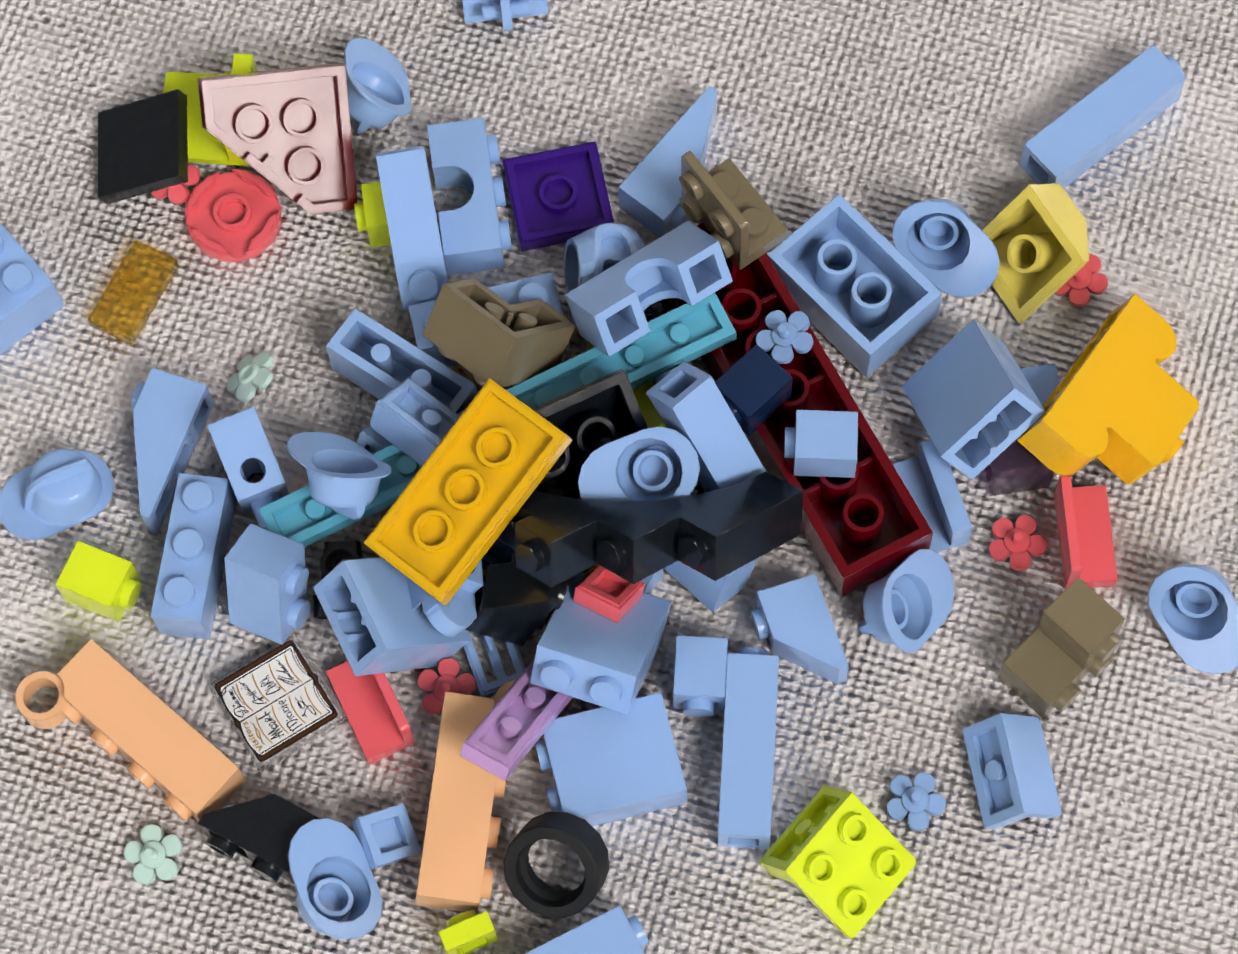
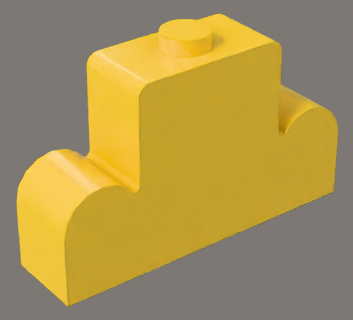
M1133 294L1108 315L1042 405L1046 413L1030 426L1017 441L1056 474L1064 476L1075 474L1093 459L1097 458L1128 485L1135 483L1160 465L1161 462L1163 464L1168 462L1182 447L1184 441L1179 436L1199 408L1198 400L1159 366L1176 349V336L1172 327L1138 295Z

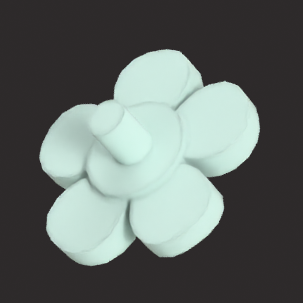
M265 351L255 357L251 354L245 356L237 365L236 369L239 372L230 377L227 383V390L233 395L236 394V398L243 403L250 401L256 394V387L263 390L271 383L273 372L269 368L273 364V356Z
M154 824L147 825L141 830L140 836L143 843L138 841L127 843L124 857L131 863H139L133 870V877L139 883L150 884L155 880L156 875L164 881H170L178 874L179 865L175 860L169 859V857L179 856L183 851V843L177 835L170 834L164 837L163 829L160 826Z

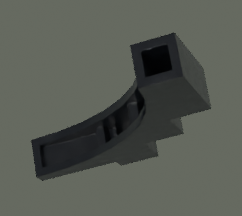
M766 471L731 486L701 494L663 500H588L534 490L497 539L515 549L517 568L551 588L596 564L632 584L643 580L676 561H680L716 581L801 535L803 490Z

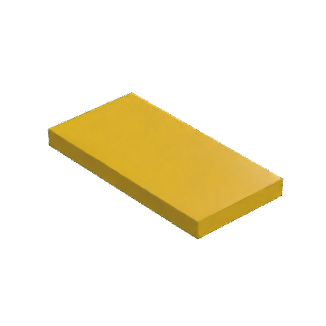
M489 378L363 543L446 606L559 459L572 439Z

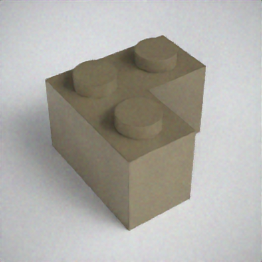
M471 278L443 284L422 335L438 347L441 355L450 360L457 361L470 371L475 381L480 385L484 386L490 378L501 387H507L522 383L559 365L576 325L542 299L510 305L477 279Z
M1078 577L1043 612L1038 628L1002 663L998 678L1041 718L1044 719L1054 708L1061 713L1082 691L1076 685L1089 672L1096 678L1114 660L1116 654L1113 652L1123 641L1118 634L1125 618Z

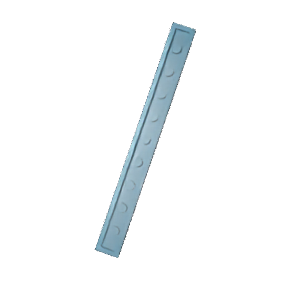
M714 292L693 306L686 303L647 322L651 332L610 357L597 347H594L507 389V391L528 407L534 409L622 368L625 370L632 389L679 366L683 361L688 363L736 340L737 334ZM465 410L457 413V415L461 416ZM393 444L372 454L377 459L391 466V474L381 478L375 500L371 504L366 505L364 514L360 519H350L335 512L331 507L317 503L310 495L309 485L259 508V511L269 531L301 543L306 547L393 505L422 466Z

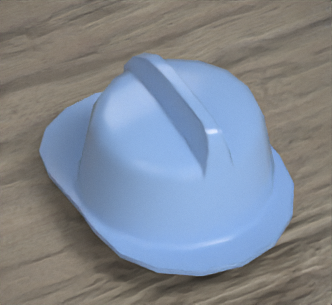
M353 38L347 42L344 50L349 113L354 132L362 134L369 127L382 129L393 122L399 115L406 116L412 112V105L410 102L409 81L406 71L399 60L389 50L369 39Z
M942 198L921 200L902 210L895 220L892 238L896 249L935 287L946 294L957 297L977 296L989 289L997 278L1000 264L997 248L988 235L970 219L969 214L961 205L952 200Z
M661 426L643 429L607 443L589 455L582 465L579 475L581 499L644 501L689 496L697 485L700 472L698 454L690 440L677 430Z
M319 431L302 432L293 435L287 440V451L307 470L312 499L319 504L331 507L335 512L353 520L360 519L363 516L366 505L371 504L377 496L381 478L391 474L390 465L377 459L356 442L336 434Z
M65 448L51 450L41 456L36 463L23 468L9 478L0 492V521L8 532L20 539L37 541L54 536L93 518L105 509L111 501L114 490L112 471L103 459L91 452Z
M918 549L908 555L890 574L871 583L864 594V617L857 625L859 631L864 634H872L874 638L884 644H894L904 653L918 651L944 623L951 612L954 600V580L950 567L944 558L931 549Z
M1188 561L1179 566L1168 568L1155 577L1149 589L1148 605L1154 618L1183 661L1200 672L1212 674L1229 672L1238 667V603L1232 595L1227 579L1216 569L1206 565H1191Z
M329 818L313 819L301 826L291 839L288 851L289 868L297 890L296 903L300 916L308 926L328 936L342 940L361 938L374 929L381 918L383 905L379 887L374 879L364 848L356 834L341 822Z

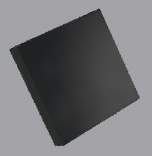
M176 89L98 112V199L106 204L188 182L187 95Z

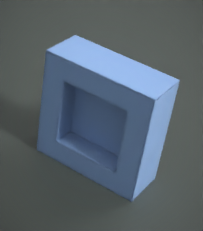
M404 803L358 817L351 822L354 832L364 848L371 870L413 857L422 852Z

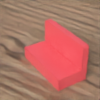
M1071 475L1060 476L1054 493L1065 590L1078 577L1091 588L1114 587L1118 578L1106 485L1072 487Z
M348 661L325 671L369 765L415 744L410 726L385 673L355 676Z

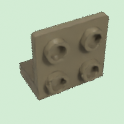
M691 151L681 156V176L679 181L682 186V197L679 199L680 204L692 222L697 223L701 221L710 232V235L719 241L725 260L730 257L739 270H741L788 238V229L730 158L708 172Z

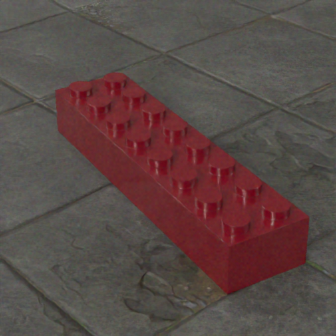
M702 223L697 225V227L710 235V232ZM766 253L741 270H739L730 257L726 259L733 281L715 293L736 331L737 339L701 356L715 381L757 344L756 335L760 331L769 330L765 318L770 312L775 310L782 311L788 322V318L792 313L801 311ZM668 298L673 310L687 303L682 299ZM809 326L805 332L811 334L814 340L811 350L805 354H799L792 348L794 353L793 360L787 364H779L793 377L791 397L747 437L768 473L803 490L802 532L840 597H843L892 572L908 555L918 549H930L933 531ZM772 351L766 352L772 358ZM796 410L858 412L855 478L794 476V458H784L785 427H795Z

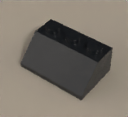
M623 368L532 409L572 439L571 443L542 479L535 491L579 498V475L581 467L589 455L607 443L643 429H648Z

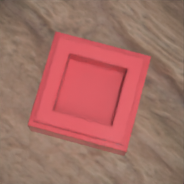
M598 564L576 586L573 601L617 623L642 597L645 583L639 581L632 584Z

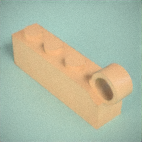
M92 639L81 648L57 675L46 671L34 672L25 677L16 690L15 701L17 708L34 727L50 729L60 725L66 719L74 725L80 719L84 720L94 729L89 737L109 756L112 757L119 751L127 758L131 764L126 770L145 788L149 790L154 783L168 795L163 803L184 822L191 816L199 822L203 814L220 810L246 782L239 767ZM46 687L58 690V701L51 710L44 713L30 711V699L36 691Z
M516 680L502 685L494 698L445 692L414 905L461 912L475 910L477 913L480 899L490 900L494 868H486L485 859L487 848H497L501 818L491 816L494 797H504L506 781L461 757L460 752L465 740Z

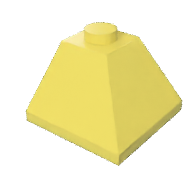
M1060 183L1029 184L982 230L996 246L1000 260L998 276L992 283V286L1018 323L1024 322L1089 261L1087 221Z

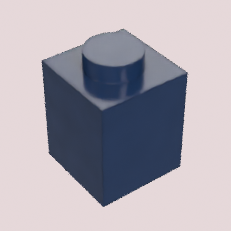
M756 344L715 381V384L741 429L749 436L791 397L793 377Z

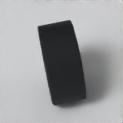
M547 812L532 818L511 841L503 861L505 881L513 896L527 910L545 918H566L582 912L593 901L604 885L609 871L608 849L600 833L586 820L568 812ZM540 839L556 840L568 845L579 856L585 869V877L576 889H556L545 884L534 873L529 863L528 853L536 841Z

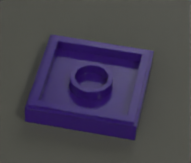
M596 141L502 160L521 252L563 244L568 239L599 224L614 222Z

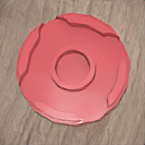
M232 169L233 172H226L224 174H220L219 171L208 175L194 187L186 202V225L193 243L205 255L222 262H242L260 255L274 242L281 228L282 210L274 188L262 176L245 169Z

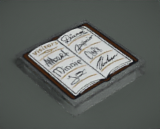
M295 633L289 636L283 645L275 644L207 685L259 773L348 721L346 714Z

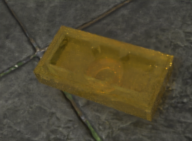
M134 240L87 319L90 326L133 346L180 265L177 258Z

